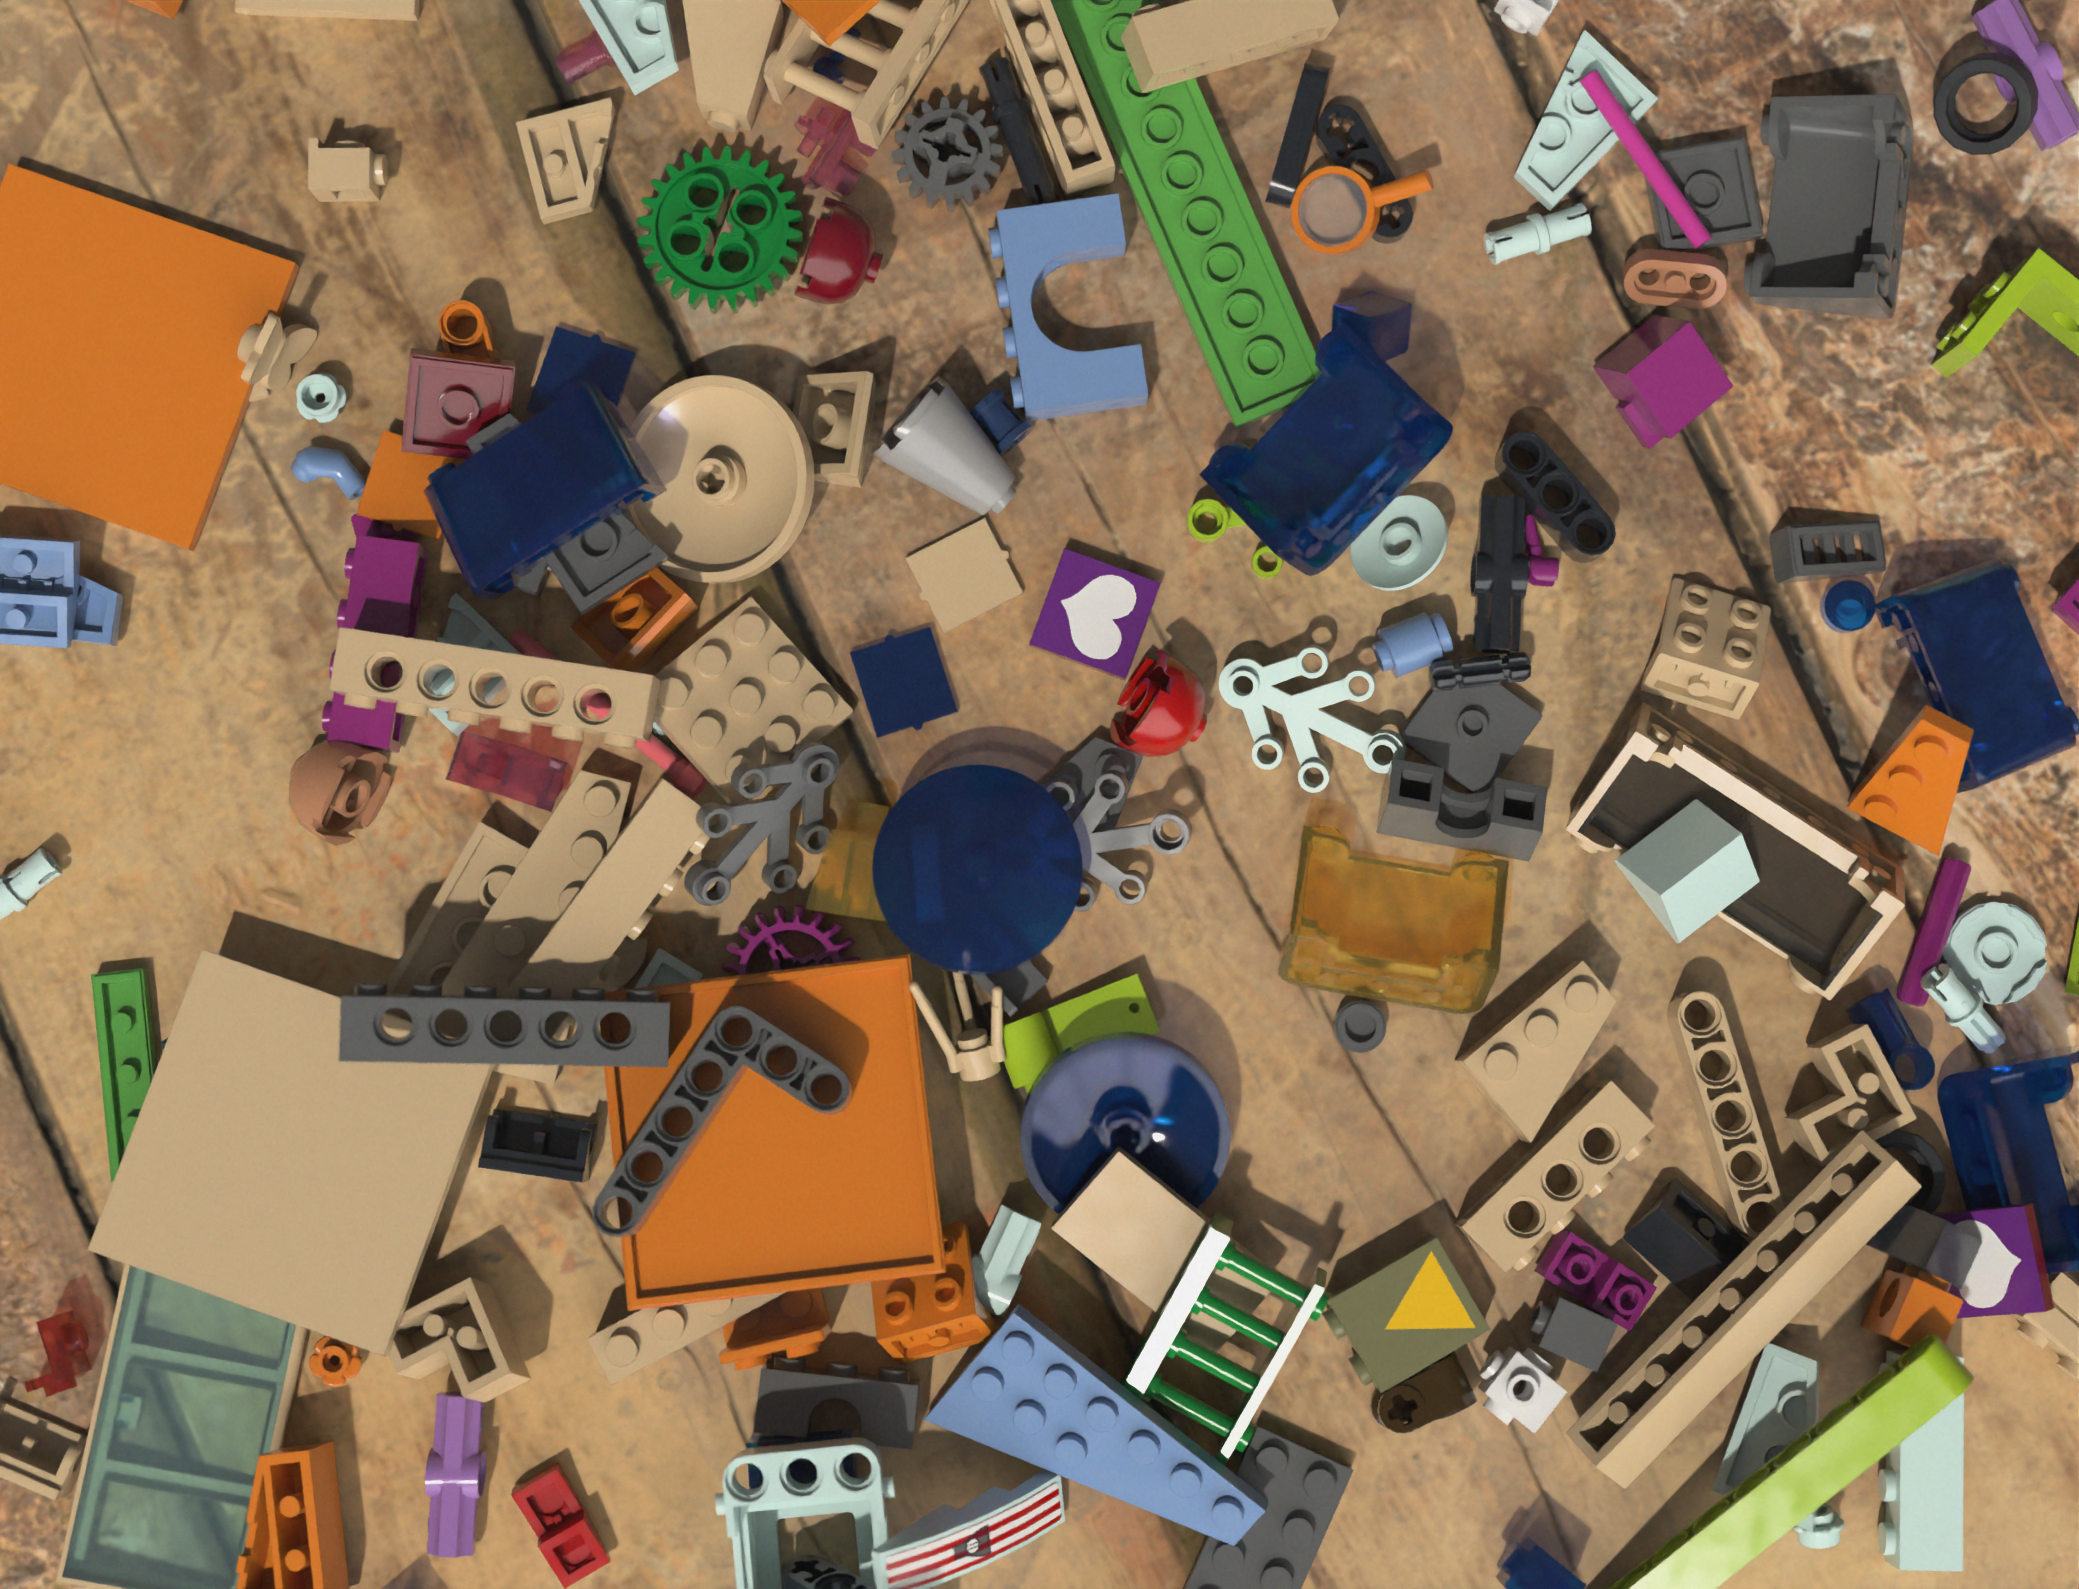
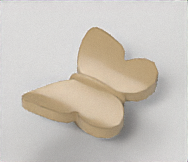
M270 312L264 326L259 323L251 325L240 340L237 352L238 358L246 363L241 374V380L249 384H255L260 381L263 387L271 391L282 390L290 381V365L297 363L306 355L315 343L318 333L316 330L303 324H293L283 330L280 317Z

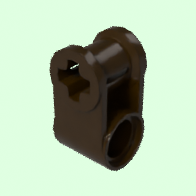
M1453 1351L1383 1393L1376 1389L1371 1398L1370 1408L1373 1417L1380 1425L1393 1432L1405 1434L1413 1432L1437 1419L1456 1414L1475 1404L1477 1398L1456 1352ZM1394 1396L1405 1401L1408 1400L1409 1404L1402 1408L1404 1415L1402 1419L1387 1413L1394 1406L1392 1400Z

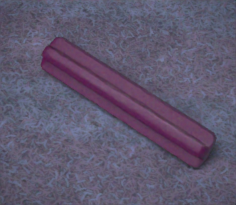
M1948 857L1944 858L1940 863L1896 993L1897 999L1906 1004L1916 1007L1924 1006L1929 997V993L1921 987V980L1931 968L1936 967L1938 969L1971 872V865L1962 860Z

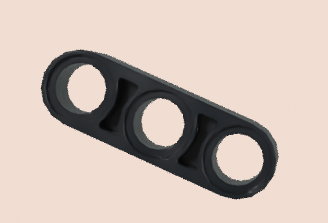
M1521 431L1511 435L1498 450L1494 460L1495 470L1501 480L1516 497L1525 498L1526 509L1531 515H1534L1537 522L1569 558L1580 563L1592 562L1599 558L1611 547L1616 536L1615 525L1609 515L1540 436L1529 431ZM1521 447L1530 452L1533 458L1532 468L1528 470L1516 468L1509 458L1510 449ZM1555 486L1561 489L1566 496L1565 508L1554 509L1548 506L1543 499L1544 487ZM1586 524L1596 529L1600 540L1597 548L1590 549L1580 544L1576 534L1579 525Z

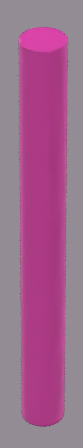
M1597 69L1587 74L1580 80L1587 94L1694 249L1704 245L1712 238L1709 231Z

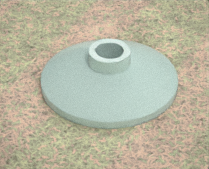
M1403 495L1382 502L1372 515L1361 520L1353 535L1350 553L1356 573L1368 585L1386 591L1401 590L1419 583L1436 568L1445 553L1448 542L1446 520L1436 505L1419 496ZM1410 546L1404 553L1401 554V552L1406 547Z

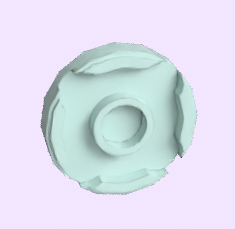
M1988 902L1970 906L1955 917L1941 960L1942 964H1947L1952 969V972L1970 992L1977 993L1983 999L1984 1004H2006L2019 1001L2035 990L2046 971L2045 947H2047L2044 932L2033 916L2016 905Z

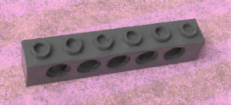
M356 983L354 984V993H344L341 996L339 1061L668 1067L669 1000H660L659 990L627 989L626 999L605 998V989L573 988V997L565 998L551 997V988L519 987L518 996H497L496 986H464V995H442V985L415 984L409 985V994H387V984ZM401 1008L410 1014L412 1029L409 1034L403 1037H394L385 1031L382 1018L388 1009ZM456 1009L462 1012L467 1019V1031L457 1038H448L442 1035L437 1027V1017L442 1011ZM510 1010L521 1018L522 1030L516 1037L502 1039L495 1035L491 1028V1019L497 1012ZM564 1011L574 1017L577 1028L570 1038L556 1040L548 1035L545 1029V1021L554 1012ZM612 1012L624 1014L631 1024L628 1035L619 1041H609L599 1031L601 1019Z

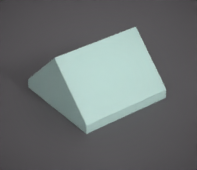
M1697 799L1693 800L1614 860L1677 944L1760 882L1742 833Z

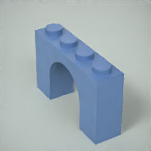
M1119 193L997 210V227L988 228L992 259L1002 258L1005 277H998L995 280L999 308L1009 307L1012 327L1003 328L1006 357H1017L1019 377L1010 378L1014 408L1024 407L1026 421H1035L1147 405L1148 388L1141 344L1085 352L1068 350L1056 345L1042 333L1034 319L1031 308L1037 288L1054 270L1073 263L1125 256L1126 240Z

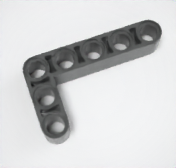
M731 1006L722 1010L716 1016L597 1196L592 1207V1219L595 1226L602 1233L612 1237H629L636 1234L645 1225L748 1067L816 1112L824 1115L838 1114L850 1105L853 1097V1085L850 1078L840 1068L751 1010L741 1006ZM737 1018L749 1020L752 1025L750 1040L741 1046L729 1045L725 1037L728 1024ZM780 1047H790L795 1050L797 1055L795 1068L786 1075L774 1074L769 1066V1059L772 1053ZM717 1063L723 1072L721 1084L712 1091H701L696 1083L698 1070L704 1064ZM824 1076H835L842 1084L840 1098L829 1105L818 1103L814 1097L816 1082ZM686 1107L693 1117V1125L687 1134L681 1137H673L666 1127L668 1115L674 1109ZM655 1152L663 1162V1170L655 1181L643 1182L637 1173L638 1161L644 1154ZM619 1197L626 1198L633 1209V1216L630 1222L622 1228L614 1227L607 1218L609 1204Z

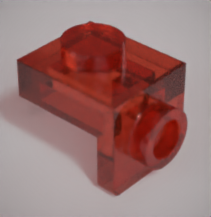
M73 1311L36 1322L52 1373L24 1382L26 1392L28 1393L43 1387L45 1395L48 1397L78 1386L75 1376L92 1370L85 1351L89 1348V1338L84 1324L79 1319L75 1320Z

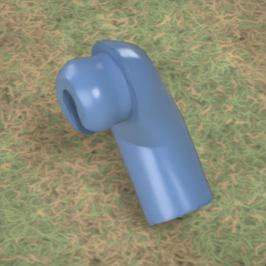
M309 446L296 454V459L291 465L292 473L301 482L308 483L309 481L316 480L317 477L332 478L350 501L363 494L366 479L341 450Z

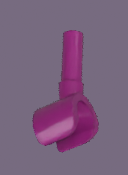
M356 514L351 517L356 537L357 535L377 538L424 537L405 530L401 533H395L392 526L382 525L372 519Z
M1526 515L1525 536L1529 555L1528 582L1535 586L1552 587L1554 581L1558 579L1559 559L1557 557L1542 556V546L1539 540L1534 515Z

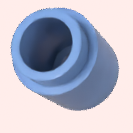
M1423 612L1378 630L1379 641L1372 643L1373 652L1383 672L1391 670L1396 678L1429 666L1434 662L1443 660V654L1453 650L1449 631L1438 612L1429 616Z

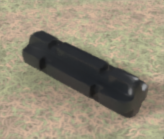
M1525 652L1507 653V656H1504V658H1501L1499 654L1459 659V662H1456V664H1453L1452 660L1438 661L1432 663L1429 667V682L1432 690L1436 692L1453 690V687H1456V685L1460 689L1498 685L1504 679H1506L1507 683L1523 682L1531 676L1530 659Z

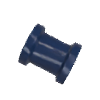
M997 388L979 401L971 409L970 414L980 428L995 443V449L1000 456H1003L1026 438L1034 426L1029 420L1022 421L1005 402L1003 390Z

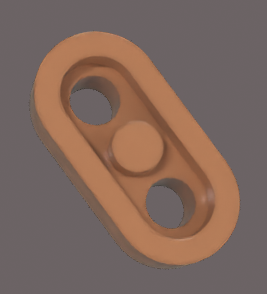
M1645 249L1630 256L1625 262L1622 271L1626 293L1634 301L1643 304L1704 309L1718 303L1727 289L1723 265L1715 257L1706 254ZM1645 269H1656L1654 273L1649 275L1640 273ZM1697 273L1707 274L1700 280L1691 278Z

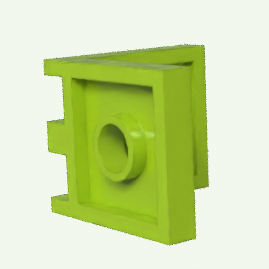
M2038 248L2028 260L2026 258L2022 260L2012 272L2008 271L2006 273L2003 271L1991 284L1987 283L1967 306L1971 311L1959 324L1955 322L1936 344V347L1942 352L1931 366L1946 378L1955 373L1980 354L2017 307L2079 356V280Z

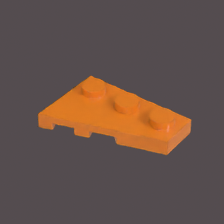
M1926 705L1853 791L1847 809L1939 856L1974 729Z

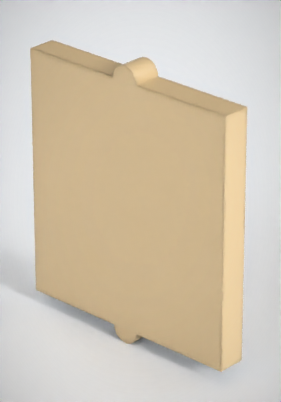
M985 518L905 558L921 589L919 598L922 602L928 603L943 634L1023 594L1007 562L1009 553L1006 550H1001Z

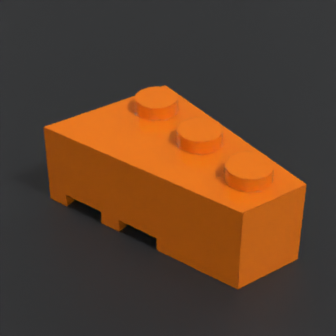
M334 1441L283 1446L259 1455L246 1517L249 1527L244 1552L239 1555L236 1572L239 1573L236 1589H350Z

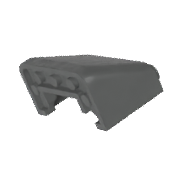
M1896 94L1771 97L1770 114H1764L1761 121L1762 144L1769 145L1771 154L1775 158L1765 253H1758L1755 256L1754 262L1748 263L1745 267V293L1749 294V298L1759 305L1870 319H1892L1897 303L1914 146L1913 123Z

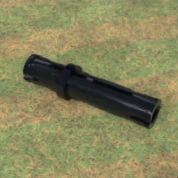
M1010 58L994 59L1000 81L995 68L991 67L989 62L985 63L979 68V72L983 76L994 106L991 116L994 123L1001 126L1028 205L1043 204L1039 190L1042 193L1045 204L1060 202V197L1056 193L1028 115L1032 111L1029 100L1021 96L1011 67Z

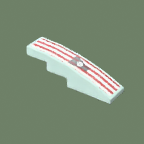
M1043 1469L1012 1491L994 1486L960 1509L942 1504L871 1551L876 1589H927L981 1568L1031 1543L1065 1522L1061 1475Z

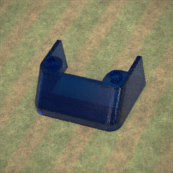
M2079 1045L2044 1050L1962 1070L1945 1077L1941 1081L1937 1092L1938 1104L1966 1210L2033 1203L2047 1274L2079 1271V1204L2070 1205L2044 1104L2060 1101L2071 1092L2074 1083L2071 1065L2079 1062Z

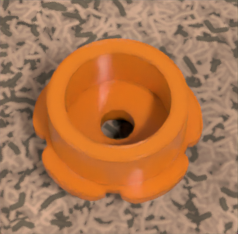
M329 1336L322 1337L315 1344L314 1349L316 1351L309 1359L313 1375L321 1377L325 1385L332 1387L342 1386L348 1378H355L362 1364L359 1347ZM333 1355H336L340 1358V1363L338 1365H333L331 1363V1357Z

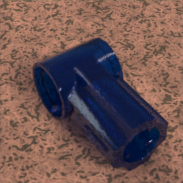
M1888 988L1882 989L1845 1009L1853 1024H1868L1903 1092L1924 1088L1931 1082L1935 1074L1933 1056L1926 1048L1919 1045ZM1901 1054L1909 1056L1915 1066V1073L1908 1082L1901 1080L1895 1071V1062Z

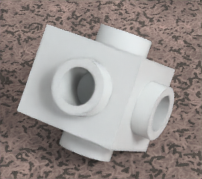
M1510 1346L1504 1354L1497 1350L1490 1356L1479 1372V1376L1483 1380L1478 1385V1388L1489 1396L1483 1406L1506 1425L1515 1417L1534 1434L1567 1391L1547 1376L1553 1367L1529 1347L1522 1355ZM1522 1380V1387L1517 1392H1513L1515 1383Z

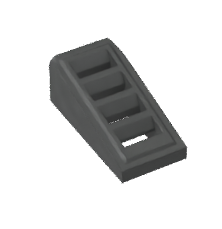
M1879 521L1786 526L1770 535L1774 576L1777 583L1803 582L1886 571ZM1854 535H1859L1863 562L1856 561ZM1838 537L1842 563H1837L1834 538ZM1813 540L1818 542L1820 564H1816Z

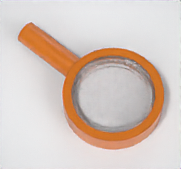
M1341 166L1323 167L1310 173L1297 187L1291 204L1292 224L1298 237L1309 248L1324 254H1348L1361 248L1372 237L1379 222L1381 206L1433 190V179L1427 169L1374 187L1363 174L1356 170Z

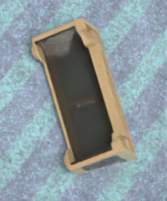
M1642 702L1571 811L1566 830L1571 833L1572 840L1590 853H1597L1598 850L1610 852L1614 848L1623 854L1693 800H1699L1742 833L1760 880L1759 883L1717 915L1786 959L1787 966L1792 972L1789 976L1790 980L1799 989L1810 995H1815L1818 992L1831 1001L1905 906L1904 869Z

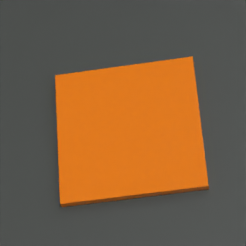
M8 164L0 185V485L194 552L247 410L248 400L254 384L241 380V374L246 363L238 358L237 352L240 340L251 325L259 323L264 326L270 312L281 318L299 266L295 262Z
M910 954L633 988L659 990V999L669 1000L668 1067L604 1066L614 1171L716 1016L722 1010L731 1006H741L751 1010L840 1068L850 1078L853 1085V1097L850 1105L844 1111L835 1115H824L816 1112L748 1067L645 1225L636 1234L629 1237H621L628 1311L947 1272L917 1003L909 989V984L914 981ZM627 989L605 992V998L626 999ZM609 1013L600 1021V1033L609 1041L622 1040L630 1031V1021L622 1013ZM737 1018L731 1021L725 1031L728 1044L731 1046L746 1044L752 1035V1025L745 1018ZM790 1047L776 1049L769 1059L771 1071L776 1075L791 1073L797 1064L796 1052ZM717 1063L702 1065L696 1074L698 1088L704 1092L716 1089L723 1079V1072ZM824 1076L814 1086V1097L818 1103L823 1105L836 1102L842 1093V1084L835 1076ZM686 1107L674 1109L666 1120V1127L673 1137H681L687 1134L693 1125V1117ZM655 1152L644 1154L637 1164L638 1176L646 1183L655 1181L663 1170V1162ZM619 1197L617 1198L619 1226L622 1228L630 1222L633 1216V1209L626 1198Z

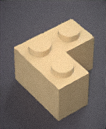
M1850 1024L1805 1047L1829 1092L1825 1097L1784 1117L1808 1164L1825 1167L1861 1130L1875 1141L1917 1119L1868 1024Z
M471 1277L406 1310L388 1354L396 1374L418 1380L450 1364L463 1397L484 1403L531 1379L492 1285Z

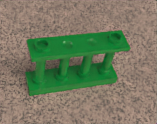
M1214 1212L1120 1384L1139 1399L1147 1402L1154 1399L1221 1435L1216 1459L1225 1465L1234 1449L1243 1452L1256 1427V1424L1250 1420L1308 1318L1315 1322L1319 1319L1331 1293L1325 1291L1327 1271L1320 1267H1317L1308 1285L1305 1286L1235 1248L1236 1242L1230 1240L1234 1221ZM1215 1267L1222 1271L1226 1267L1295 1304L1296 1306L1283 1329L1280 1330L1211 1293L1212 1287L1205 1284L1212 1269ZM1189 1311L1196 1315L1201 1311L1270 1348L1271 1350L1258 1373L1256 1374L1187 1337V1330L1181 1328V1325ZM1166 1355L1173 1359L1177 1355L1246 1392L1234 1416L1231 1417L1162 1380L1163 1374L1156 1370L1163 1357Z

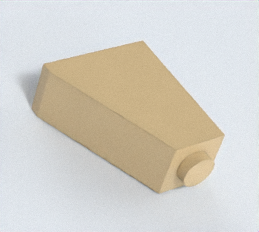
M682 0L696 98L702 117L708 119V125L724 132L735 133L737 127L751 131L766 83L763 76L765 64L770 54L776 49L785 19L781 1Z

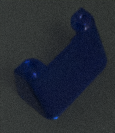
M1345 322L1336 330L1327 333L1317 345L1315 365L1322 374L1252 448L1243 443L1227 444L1220 447L1210 458L1209 465L1199 474L1276 556L1308 576L1319 574L1334 563L1444 448L1453 432L1452 424Z
M583 379L568 384L557 393L559 400L461 464L455 466L454 463H448L436 469L427 477L430 484L423 492L463 577L475 596L494 600L498 599L517 587L511 576L513 573L514 575L524 577L532 572L530 568L532 565L612 514L621 515L627 511L623 501L626 505H630L641 498L643 503L647 504L667 491L603 385L597 382L586 384Z
M1996 557L1902 591L1873 605L1882 629L1893 625L1898 632L1903 634V637L1895 641L1899 650L1907 647L1931 707L1974 729L1956 794L1979 788L2072 749L2076 745V735H2079V720L2073 709L2065 706L2018 595L2020 591L2018 575L2010 563L2003 564Z

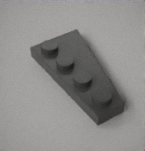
M510 413L466 440L467 446L581 615L589 612L669 560V556L661 548L648 540L636 529L632 522L622 513H618L597 494L593 487L583 478H579L560 461V458Z

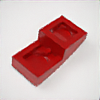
M558 1462L512 1488L511 1496L537 1535L538 1548L564 1589L610 1563L611 1558L598 1531Z

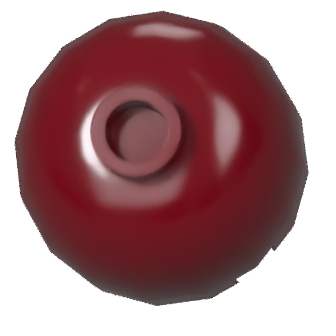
M826 196L821 207L831 210L828 219L817 218L799 273L809 277L807 286L804 288L796 285L794 295L813 302L830 305L844 303L856 296L864 281L874 284L883 254L874 252L876 234L868 218L860 210Z

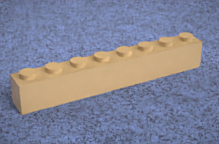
M1861 1130L1575 1422L1566 1434L1596 1468L1626 1489L1922 1186L1895 1158Z

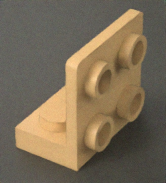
M1674 578L1669 586L1660 642L1643 674L1640 690L1739 720L1760 684L1771 608L1758 602Z

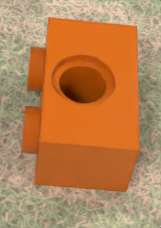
M1908 1266L1905 1267L1903 1274L1885 1270L1861 1327L1909 1349L1923 1338L1932 1334H1936L1946 1343L1964 1300L1947 1293L1951 1285L1950 1282L1925 1271H1918Z

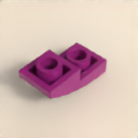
M1562 1229L1556 1234L1534 1270L1629 1332L1657 1289L1656 1286L1566 1229Z

